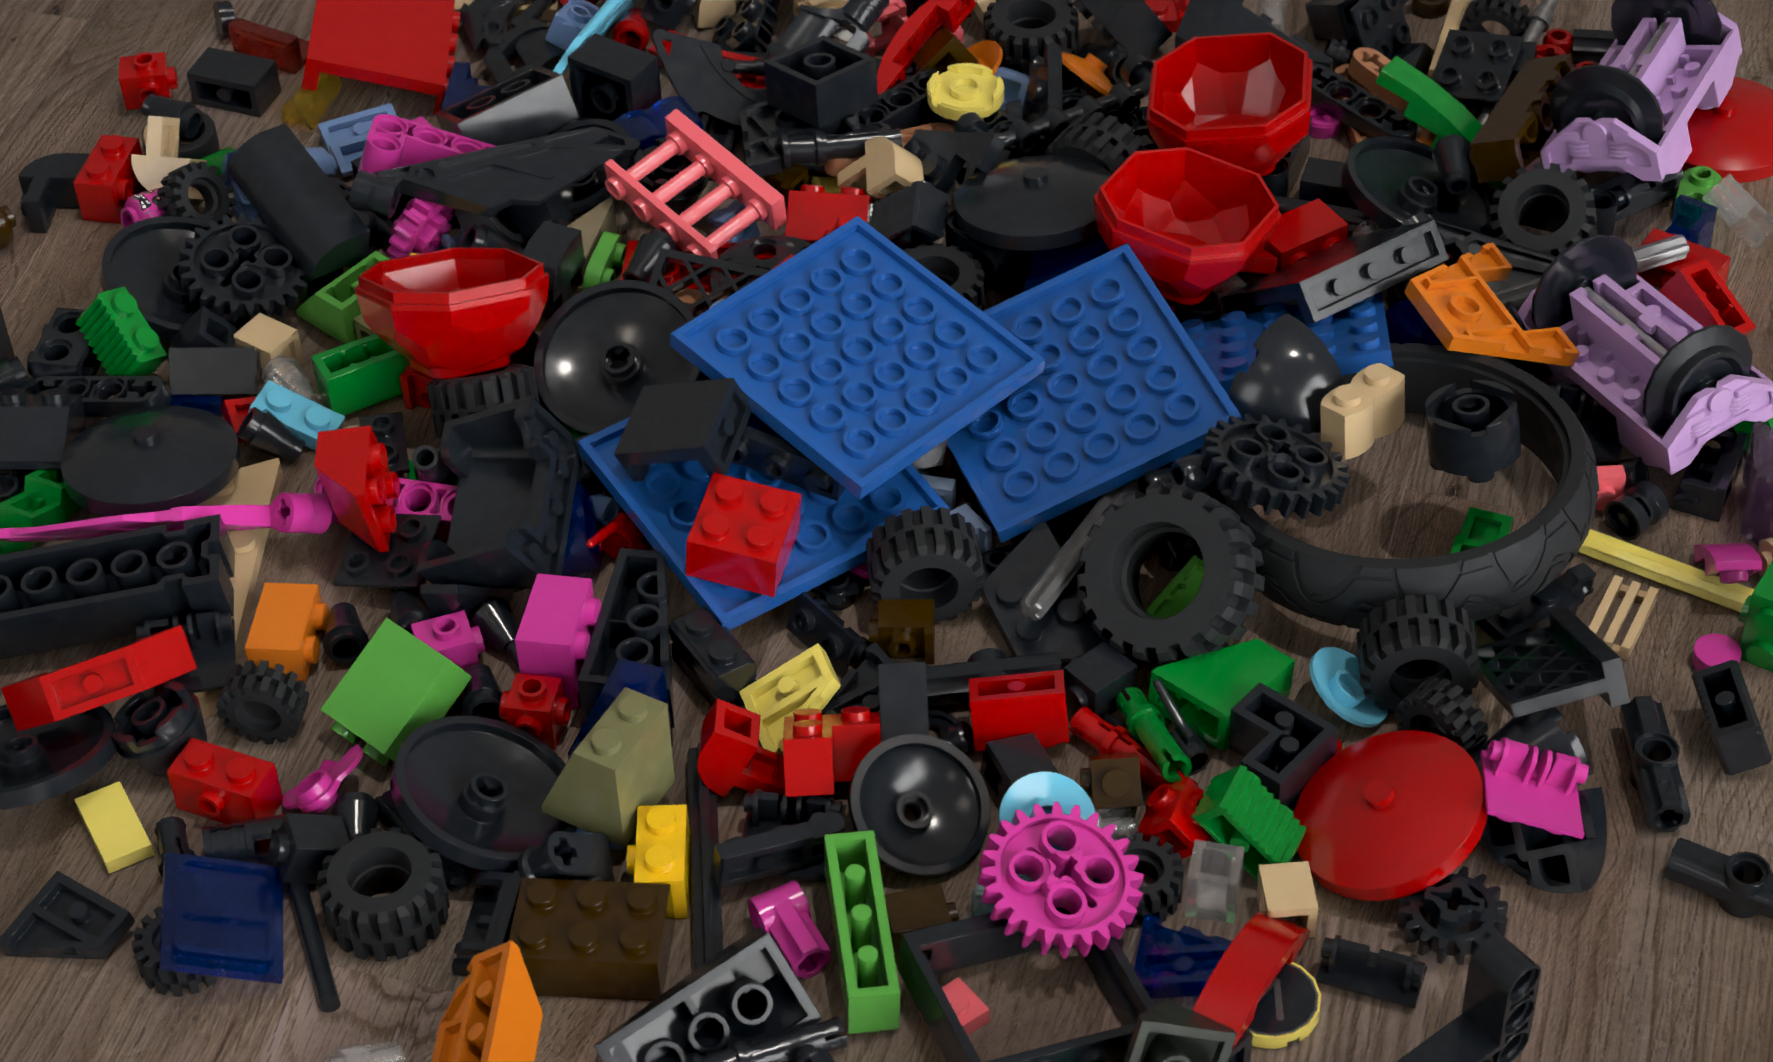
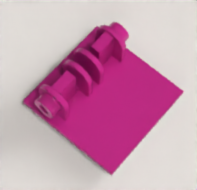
M1504 737L1500 741L1491 740L1487 751L1481 750L1480 757L1486 814L1496 816L1506 822H1519L1542 828L1555 835L1565 834L1583 839L1584 830L1577 783H1585L1589 766L1581 763L1579 757L1556 752L1553 758L1552 750L1544 749L1537 762V746L1530 745L1528 748L1527 744Z

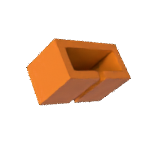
M264 583L244 648L247 661L253 660L256 666H259L260 660L269 661V668L273 669L279 664L284 666V674L287 675L293 671L298 675L296 682L307 681L311 664H316L319 660L321 630H326L329 620V606L327 603H322L318 584Z

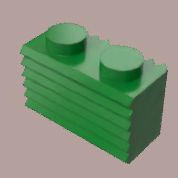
M125 286L98 293L76 320L75 325L81 327L79 332L85 334L84 339L89 341L88 346L93 348L92 352L97 354V360L102 362L101 366L106 368L105 373L110 376H152L153 372L157 370L156 368L164 362V359L169 357L159 342L157 333L151 329L139 310L136 299L130 295Z
M1240 765L1211 779V784L1203 794L1204 797L1199 801L1200 804L1195 808L1196 811L1191 816L1256 881H1258L1259 865L1290 863L1306 833V826L1300 825V820L1294 819L1293 812L1287 806L1280 804V800L1274 799V794L1267 792V787L1262 786L1259 777L1247 771L1245 766Z

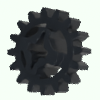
M1462 866L1458 874H1449L1441 881L1428 886L1420 892L1399 898L1397 927L1405 929L1403 940L1406 943L1419 942L1417 954L1423 956L1431 950L1437 953V963L1442 964L1448 955L1454 956L1458 965H1464L1465 955H1473L1478 946L1489 936L1500 933L1505 937L1508 923V902L1500 900L1501 888L1499 886L1486 888L1487 876L1485 874H1480L1475 879L1468 877V867Z

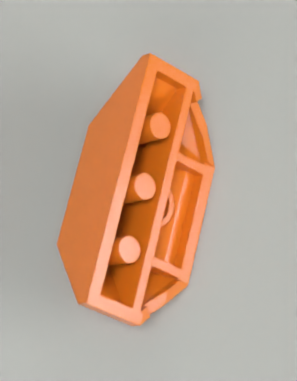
M511 940L472 957L466 969L470 974L456 989L439 1023L431 1062L535 1061L543 1012L520 949Z

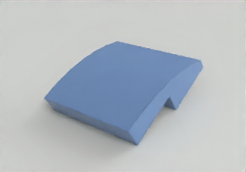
M392 103L318 124L321 140L327 152L335 158L337 171L342 178L353 175L351 161L362 156L373 118L379 114L397 116Z

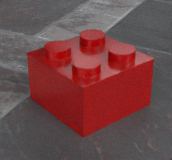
M713 473L686 541V575L775 597L800 529L802 494Z

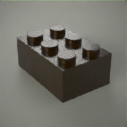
M522 877L509 941L512 940L518 945L536 995L654 1001L662 995L675 926L671 885Z

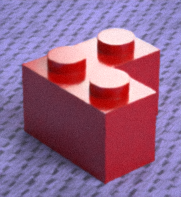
M851 706L843 708L841 714L822 715V710L806 708L794 711L793 716H786L784 718L783 730L786 797L834 795L835 782L851 781L861 760L881 743L880 712L870 713L869 707Z

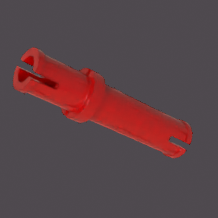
M1088 707L1079 709L1072 717L1069 724L1071 726L1069 732L1094 747V749L1099 751V754L1136 752L1139 756L1140 780L1153 790L1163 784H1173V782L1167 781L1162 776L1161 770L1147 749L1135 742L1130 737V732L1122 726L1115 727L1109 724ZM1176 770V772L1182 780L1189 778L1181 772H1179L1178 770Z

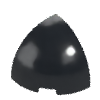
M1286 313L1273 322L1255 341L1253 347L1256 349V359L1251 363L1249 371L1246 373L1238 371L1236 373L1228 396L1242 416V420L1245 414H1249L1256 421H1260L1262 414H1264L1273 423H1277L1280 418H1284L1286 425L1291 428L1301 424L1303 426L1302 432L1305 434L1321 433V401L1330 391L1345 385V382L1335 359L1321 339L1304 323Z
M1602 787L1578 791L1584 830L1583 839L1565 834L1555 835L1542 828L1519 822H1506L1489 814L1480 838L1492 857L1500 865L1509 866L1517 874L1527 879L1526 884L1554 893L1584 892L1596 883L1605 860L1607 821Z

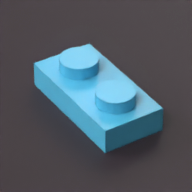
M270 380L267 381L249 407V411L253 407L261 411L268 409L298 435L300 439L305 441L304 446L316 451L318 432L342 429L345 416Z

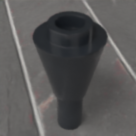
M504 599L487 600L474 611L470 627L479 626L482 638L504 655H507L520 672L515 646L518 627L511 606Z

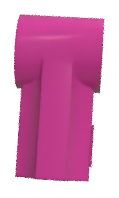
M793 880L747 900L748 911L754 927L760 926L770 934L795 976L803 977L806 980L820 974L823 967L831 961V950L811 919L807 899L799 884Z

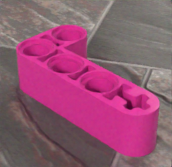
M379 114L373 118L358 172L362 170L372 173L497 146L394 115Z

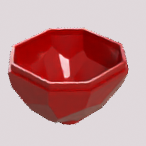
M1272 32L1193 37L1154 61V67L1151 70L1146 118L1150 135L1159 149L1189 147L1256 172L1260 176H1265L1275 169L1276 164L1308 134L1311 115L1313 60L1308 58V52Z
M1189 147L1134 151L1099 187V191L1093 197L1098 231L1109 251L1126 243L1129 244L1161 295L1185 305H1194L1202 302L1212 290L1246 268L1276 230L1282 217L1279 212V204L1260 174Z
M447 248L377 262L358 276L359 285L355 287V295L363 320L376 335L394 350L407 357L412 368L433 378L446 379L498 369L510 364V355L524 347L540 320L548 299L549 274L544 272L542 262L508 248Z

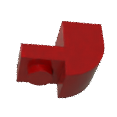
M717 698L701 725L697 762L700 778L710 790L724 798L733 786L746 790L749 793H754L755 789H761L762 792L779 793L780 798L785 791L784 757L759 747L761 715Z

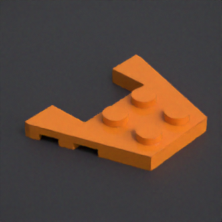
M1494 243L1483 245L1480 252L1475 255L1468 252L1460 256L1457 263L1449 267L1442 264L1410 279L1404 291L1419 314L1449 351L1562 366H1574L1580 354L1560 327L1522 330L1486 282L1507 280L1513 268Z

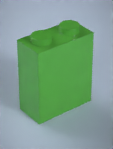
M386 617L320 710L335 720L330 727L333 731L352 744L360 737L367 742L362 751L383 766H386L390 759L395 761L404 740L414 730L428 722L445 716L472 676Z

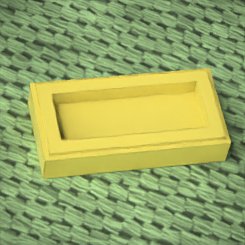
M120 781L74 799L78 812L108 874L155 855L152 844Z

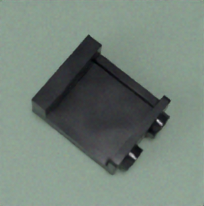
M734 378L643 386L614 452V456L634 482L645 479L650 464L693 460L699 461L710 478H712L713 473L726 475L752 413L747 398Z

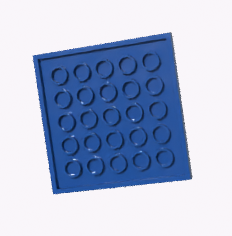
M858 216L673 331L670 337V346L711 380L734 378L745 394L753 414L859 500L1044 371L1046 362L1042 356Z
M1126 243L983 311L1046 360L1044 371L943 442L997 537L1003 543L1034 528L1037 524L1047 522L1133 481L1147 472L1156 470L1202 448L1209 428H1215L1218 420L1227 423L1229 416L1232 415L1241 421L1243 420L1133 250Z
M751 413L746 426L784 439L755 414ZM630 417L578 441V453L653 548L665 557V563L699 606H705L718 623L729 631L799 596L801 592H807L866 562L867 540L873 537L872 531L877 525H885L884 519L891 515L897 517L901 515L902 510L911 508L912 511L920 510V506H930L931 510L943 507L950 511V507L912 464L860 500L845 488L839 500L835 501L817 493L813 494L804 488L783 480L773 479L764 473L743 465L731 463L726 476L802 494L800 529L775 597L686 575V541L711 480L698 460L650 464L645 479L634 482L614 456V452Z

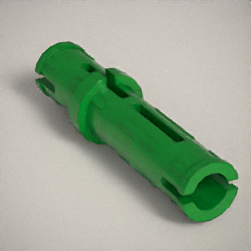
M1126 688L1125 690L1131 699L1127 701L1120 692L1116 698V707L1126 719L1127 730L1134 739L1142 742L1161 770L1162 776L1167 781L1173 783L1181 781L1182 779L1176 772V769L1180 768L1187 777L1192 770V763L1189 757L1184 754L1164 725L1165 719L1155 705L1149 704L1144 693L1139 688Z

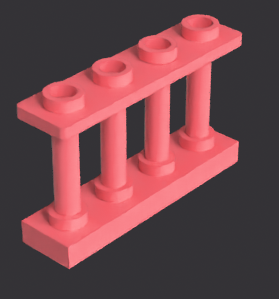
M677 108L665 116L666 142L626 171L612 159L604 163L607 178L605 185L609 193L616 200L623 199L630 205L635 215L642 222H650L658 230L668 234L675 241L676 245L686 253L718 259L717 249L753 222L764 221L774 231L786 223L787 216L784 196ZM675 154L679 156L683 154L692 162V164L653 193L639 183L641 179ZM701 176L706 178L709 176L719 184L680 215H677L665 204ZM728 198L732 200L736 198L746 207L706 238L692 227V225Z

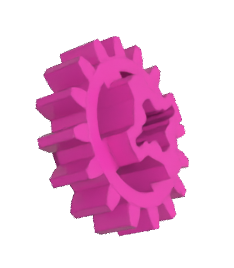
M411 199L391 227L390 232L394 235L389 239V243L392 245L386 251L389 255L388 258L395 259L410 256V253L421 254L436 251L441 244L442 235L446 233L449 235L452 225L448 222L453 217L450 213L454 208L422 199Z

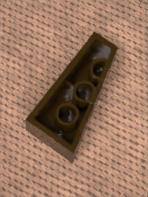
M1571 54L1527 59L1470 143V163L1472 168L1476 170L1478 183L1501 181L1507 176L1515 179L1517 178L1515 170L1524 167L1526 172L1534 170V163H1543L1540 151L1555 130L1550 118V96L1559 79L1574 69Z

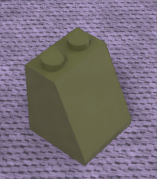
M625 687L572 753L541 806L542 812L590 833H603L607 835L609 841L625 847L637 830L638 806L657 805L675 782L667 703Z

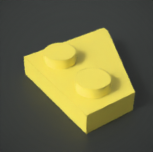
M817 643L740 690L739 693L746 709L761 715L759 740L762 747L783 756L784 718L786 716H793V712L799 709L815 708L823 710L841 687V684L826 651Z

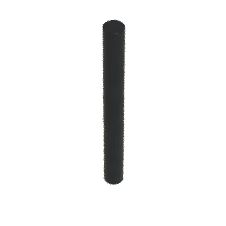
M287 883L320 1008L323 1012H334L340 1007L341 1002L308 884Z

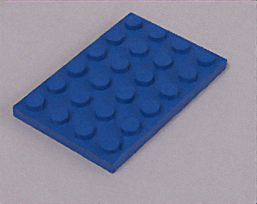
M1382 291L1311 324L1305 323L1298 304L1287 306L1285 303L1271 304L1264 307L1262 311L1245 314L1243 311H1233L1222 315L1217 320L1203 322L1202 319H1190L1181 323L1227 395L1238 371L1244 373L1249 371L1251 363L1256 359V349L1253 347L1255 341L1273 322L1286 313L1304 323L1321 339L1335 359L1342 375L1358 373L1369 365L1382 363L1388 367L1394 366Z

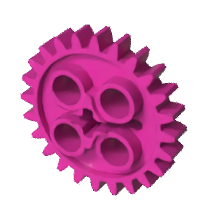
M1054 802L1050 814H1045L1042 807L1036 803L1033 806L1030 818L1018 809L1015 811L1011 823L1002 820L997 833L990 834L985 847L986 850H983L979 866L983 869H981L977 882L978 885L986 887L981 901L986 904H995L990 916L992 921L1004 918L1008 920L1004 931L1006 936L1018 930L1024 934L1021 943L1022 947L1026 948L1035 939L1040 941L1041 955L1045 956L1051 945H1057L1062 958H1067L1071 946L1076 945L1078 951L1085 957L1088 956L1092 942L1101 950H1104L1111 936L1119 940L1126 924L1131 925L1137 912L1135 908L1138 907L1143 895L1138 890L1143 880V874L1134 871L1139 857L1138 855H1124L1130 843L1128 838L1116 841L1111 838L1116 828L1115 824L1107 825L1103 829L1096 826L1099 813L1094 812L1085 820L1080 818L1079 805H1075L1070 815L1063 814L1059 802ZM1051 845H1059L1065 851L1056 850ZM1017 875H1026L1030 877L1033 881H1024ZM1088 877H1095L1101 880L1103 884L1094 883ZM1055 907L1065 908L1072 915L1062 914Z

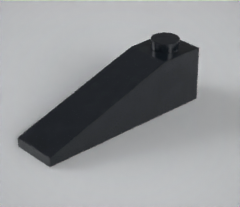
M758 926L714 955L593 1046L603 1062H688V1055L697 1052L700 1056L727 1049L731 1041L738 1039L740 1041L745 1040L747 1044L755 1043L815 1024L822 1017L770 934Z

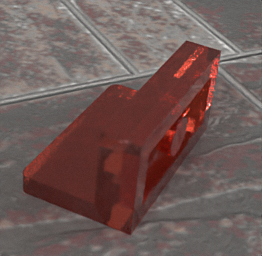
M236 17L228 25L234 52L276 60L278 70L294 75L305 66L309 41Z

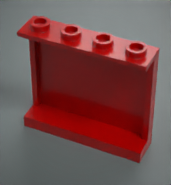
M316 0L301 88L317 91L320 73L431 94L435 95L433 110L435 115L436 112L440 111L442 101L449 102L452 90V75L456 58L454 55L461 12L454 11L455 0Z

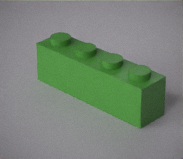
M874 830L824 835L825 878L848 1034L900 1029V988Z

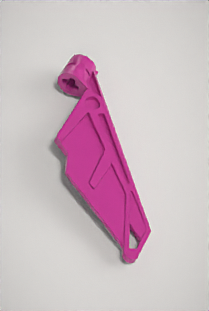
M281 492L269 505L181 506L165 511L100 517L38 527L1 528L0 541L46 542L80 540L164 524L167 525L169 531L184 529L185 520L220 514L227 531L274 528L282 533L323 534L331 524L332 507L330 500L325 494Z

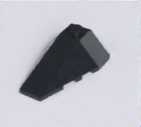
M1190 0L1175 36V48L1193 37L1272 32L1308 52V58L1312 59L1313 63L1324 65L1333 70L1332 58L1296 34L1286 35L1271 25L1273 22L1272 18L1264 13L1258 16L1242 5L1244 0Z

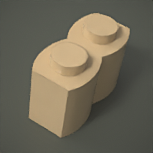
M1382 363L1372 364L1358 372L1350 384L1341 385L1325 395L1320 404L1321 442H1331L1333 444L1330 452L1342 453V459L1344 460L1357 457L1366 452L1373 445L1375 439L1393 433L1402 425L1405 419L1404 374Z

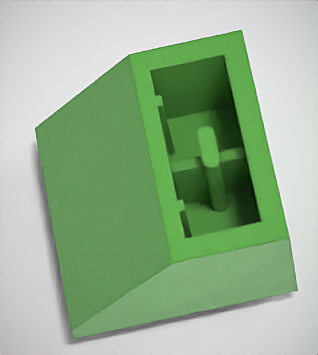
M377 251L373 252L301 304L296 310L297 316L344 344L357 340L353 319L361 314L355 295V287L359 285L358 276L377 262L390 259Z

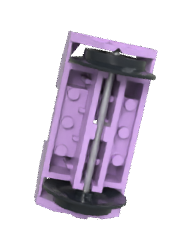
M1711 0L1614 1L1611 7V27L1616 37L1615 41L1599 64L1577 67L1560 78L1550 96V118L1555 130L1540 151L1544 169H1549L1550 164L1555 163L1560 164L1562 173L1567 168L1583 173L1618 171L1621 174L1631 173L1642 181H1662L1666 174L1679 173L1692 152L1687 126L1688 120L1696 108L1706 110L1721 105L1732 87L1738 58L1742 53L1738 24L1717 12Z
M1596 234L1582 239L1555 257L1543 272L1537 288L1532 290L1518 310V314L1527 330L1560 327L1580 352L1574 366L1548 364L1553 375L1546 380L1556 385L1558 381L1580 386L1579 393L1584 389L1616 417L1620 443L1636 457H1641L1645 465L1663 468L1670 475H1673L1691 464L1706 441L1743 420L1764 423L1773 418V381L1752 365L1753 353L1747 337L1730 325H1709L1703 327L1637 275V260L1631 246L1615 235Z

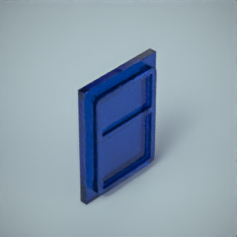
M165 852L159 970L282 984L284 977L283 883L278 868L266 864Z

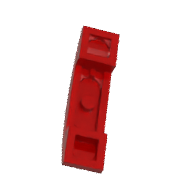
M928 0L918 8L895 34L882 57L877 72L878 95L906 80L905 72L914 62L912 58L931 41L941 25L954 33L975 8V0Z
M1260 911L1254 915L1240 930L1223 954L1192 1010L1234 1029L1237 1033L1233 1045L1234 1048L1253 1021L1258 1002L1284 964L1288 963L1291 965L1308 940L1311 930L1280 917L1270 918L1267 916L1266 911Z

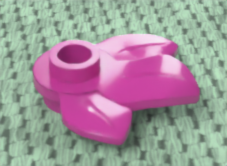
M359 745L354 746L339 762L325 759L318 770L306 776L297 787L284 794L282 805L288 810L299 808L303 813L313 810L316 813H320L328 809L339 796L336 791L341 781L360 762L363 755L362 748Z

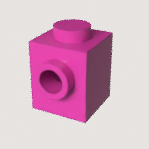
M465 610L411 624L412 634L453 663L458 664L465 672L469 667L479 664L478 654L485 652L479 626L470 627Z

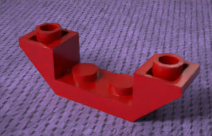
M180 624L140 638L127 646L50 673L46 671L3 686L1 690L16 730L19 732L57 722L145 691L193 671L198 667L183 626Z

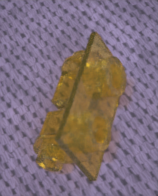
M320 73L317 91L302 89L301 84L290 101L282 106V120L287 124L304 121L308 128L313 130L343 87L339 76Z

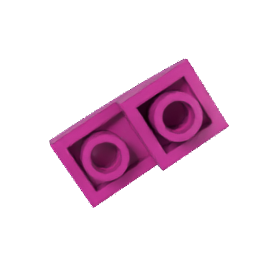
M1747 543L1693 545L1694 563H1705V576H1720V583L1748 582V575L1762 570V560L1759 554Z

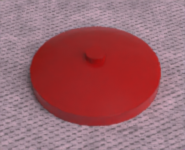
M1734 77L1732 87L1719 107L1706 110L1696 108L1688 120L1687 126L1692 152L1681 168L1683 173L1696 166H1707L1721 176L1722 183H1746L1773 176V90L1760 83Z
M1413 730L1378 734L1356 742L1334 755L1319 768L1306 784L1294 811V819L1300 820V825L1306 826V833L1297 851L1302 861H1309L1311 875L1314 879L1333 893L1364 901H1383L1405 897L1420 892L1444 879L1459 867L1473 851L1482 836L1488 814H1486L1483 778L1471 756L1461 746L1443 736Z

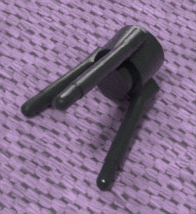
M1155 679L1153 686L1177 727L1169 733L1192 763V770L1188 776L1195 775L1208 765L1212 757L1211 751L1197 732L1189 728L1160 679ZM1106 714L1104 716V720L1115 727L1122 726L1127 730L1126 725L1112 715ZM1134 739L1135 742L1145 748L1141 741ZM1177 768V769H1176V770H1178L1179 772H1181L1182 774H1184V773L1181 771L1180 768Z

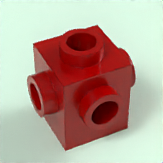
M143 52L133 56L119 57V83L126 110L142 109L144 100L150 94L172 98V90L178 89V76L176 67L168 66L165 52Z
M516 673L510 691H504L501 697V719H506L507 724L522 729L538 738L552 750L557 749L563 728L568 725L571 714V700L564 696L562 678Z
M1190 778L1171 785L1163 784L1157 787L1147 799L1146 804L1148 807L1136 833H1143V840L1149 842L1151 835L1160 837V847L1169 842L1173 845V854L1179 852L1182 859L1202 852L1212 836L1191 815L1196 811L1195 808L1204 797L1203 790Z

